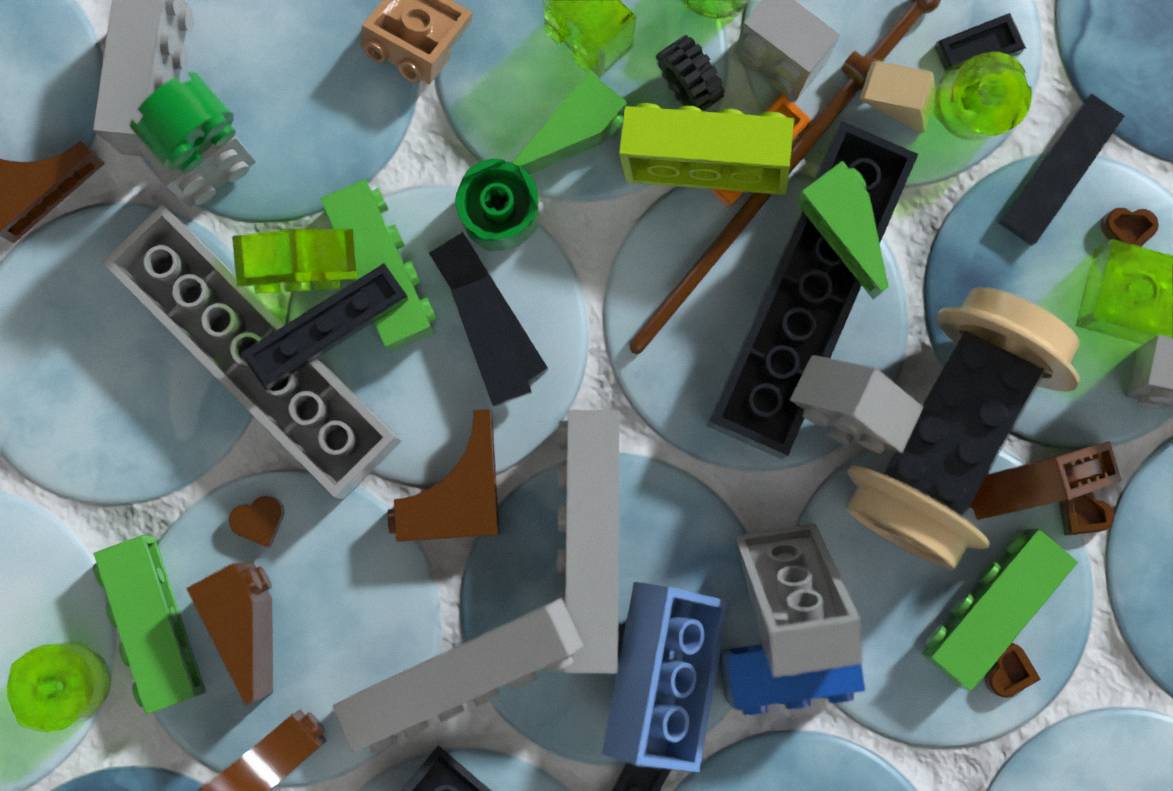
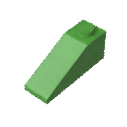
M589 72L511 163L519 165L529 174H532L600 145L608 135L614 138L622 130L627 101Z
M841 161L800 193L796 203L874 300L889 286L868 192L865 190L866 183L861 174L854 168L849 169Z

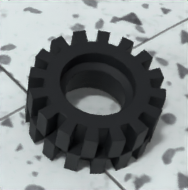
M684 35L657 53V65L663 71L661 75L663 79L667 80V86L670 91L673 90L675 98L678 102L681 101L682 106H694L704 111L724 97L725 91L721 86L723 84L722 80L716 75L718 71L715 66L710 64L709 61L711 59L707 54H703L702 47L699 44H695L692 37Z

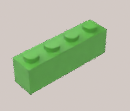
M363 179L320 198L355 280L385 263L408 296V301L374 322L385 348L391 353L434 334L435 332L430 322L437 320V317L428 297L420 300L414 286L421 283L412 261L403 262L398 249L405 247L396 225L393 224L388 227L382 213L389 209L380 189L372 190L367 180Z
M1026 529L1024 532L1022 530L1017 531L1005 544L1004 548L1007 552L998 563L995 561L991 562L978 577L981 583L971 595L969 593L964 594L955 603L951 610L954 616L945 626H937L926 638L925 644L928 647L923 651L922 655L959 688L972 691L1079 563L1040 529Z
M141 535L94 552L96 563L93 565L94 576L98 584L105 588L109 603L106 604L107 616L111 624L118 628L122 643L119 644L120 656L123 663L131 668L135 681L132 684V692L138 706L144 708L145 714H149L206 693L155 536Z

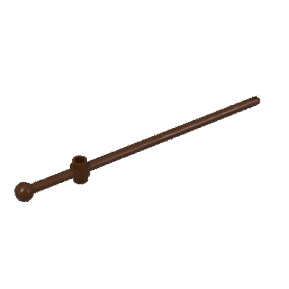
M910 0V5L869 54L862 56L857 51H853L841 67V71L849 76L848 80L792 146L789 174L857 92L863 89L871 62H883L920 16L936 10L941 0ZM752 194L631 340L629 346L632 353L640 354L644 351L773 194Z

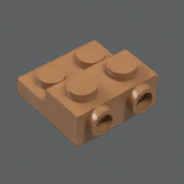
M382 0L362 25L361 47L364 48L366 55L374 62L382 63L386 60L399 67L400 73L407 80L418 82L421 79L430 84L450 59L451 48L470 25L473 12L451 0Z

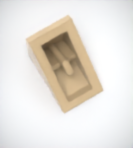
M879 61L871 62L859 100L914 131L924 133L937 96L933 72Z

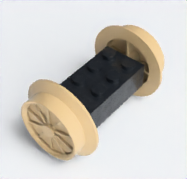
M986 287L971 289L960 308L946 307L938 311L936 315L938 326L957 345L922 405L924 408L903 452H895L883 475L859 466H850L847 470L848 475L857 486L855 493L845 508L849 515L896 546L948 570L955 569L966 548L987 549L990 544L989 540L977 528L964 520V517L1037 387L1064 392L1075 390L1080 383L1078 373L1070 364L1080 346V341L1073 330L1056 316L1030 301L1001 290Z

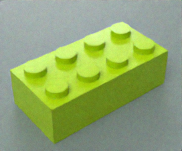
M640 103L636 107L625 106L619 155L626 183L787 195L794 118H788L778 112H765L761 116L745 115L736 109H723L719 113L703 112L694 106H681L677 110L661 109L659 106L651 103Z

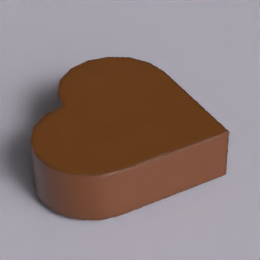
M1115 208L1105 214L1101 221L1103 234L1125 258L1132 256L1158 231L1159 226L1156 215L1147 209H1138L1131 212L1126 208Z
M1093 492L1060 502L1064 535L1101 532L1112 526L1114 521L1112 507L1102 500H1096Z
M261 496L254 500L252 505L244 504L234 508L229 516V526L237 535L265 547H271L284 517V506L275 497Z
M1015 643L1009 645L985 675V683L989 691L997 696L1007 698L1014 696L1041 680L1025 651Z

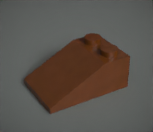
M254 562L232 563L186 588L245 706L273 693L272 597L268 591L272 588V584L265 570L261 566L256 568Z

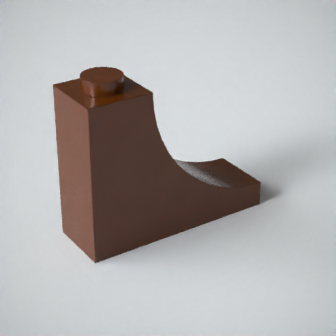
M81 141L63 153L43 160L17 162L0 159V236L15 243L105 163Z
M490 409L473 410V425L469 443L458 464L443 480L417 495L394 499V509H388V529L390 534L396 533V542L500 535L493 413Z
M1107 441L989 473L970 506L974 510L976 520L1070 500L1122 481L1111 443Z
M300 709L291 714L254 747L197 791H271L327 742L322 735L325 729L313 714L308 712L305 715Z

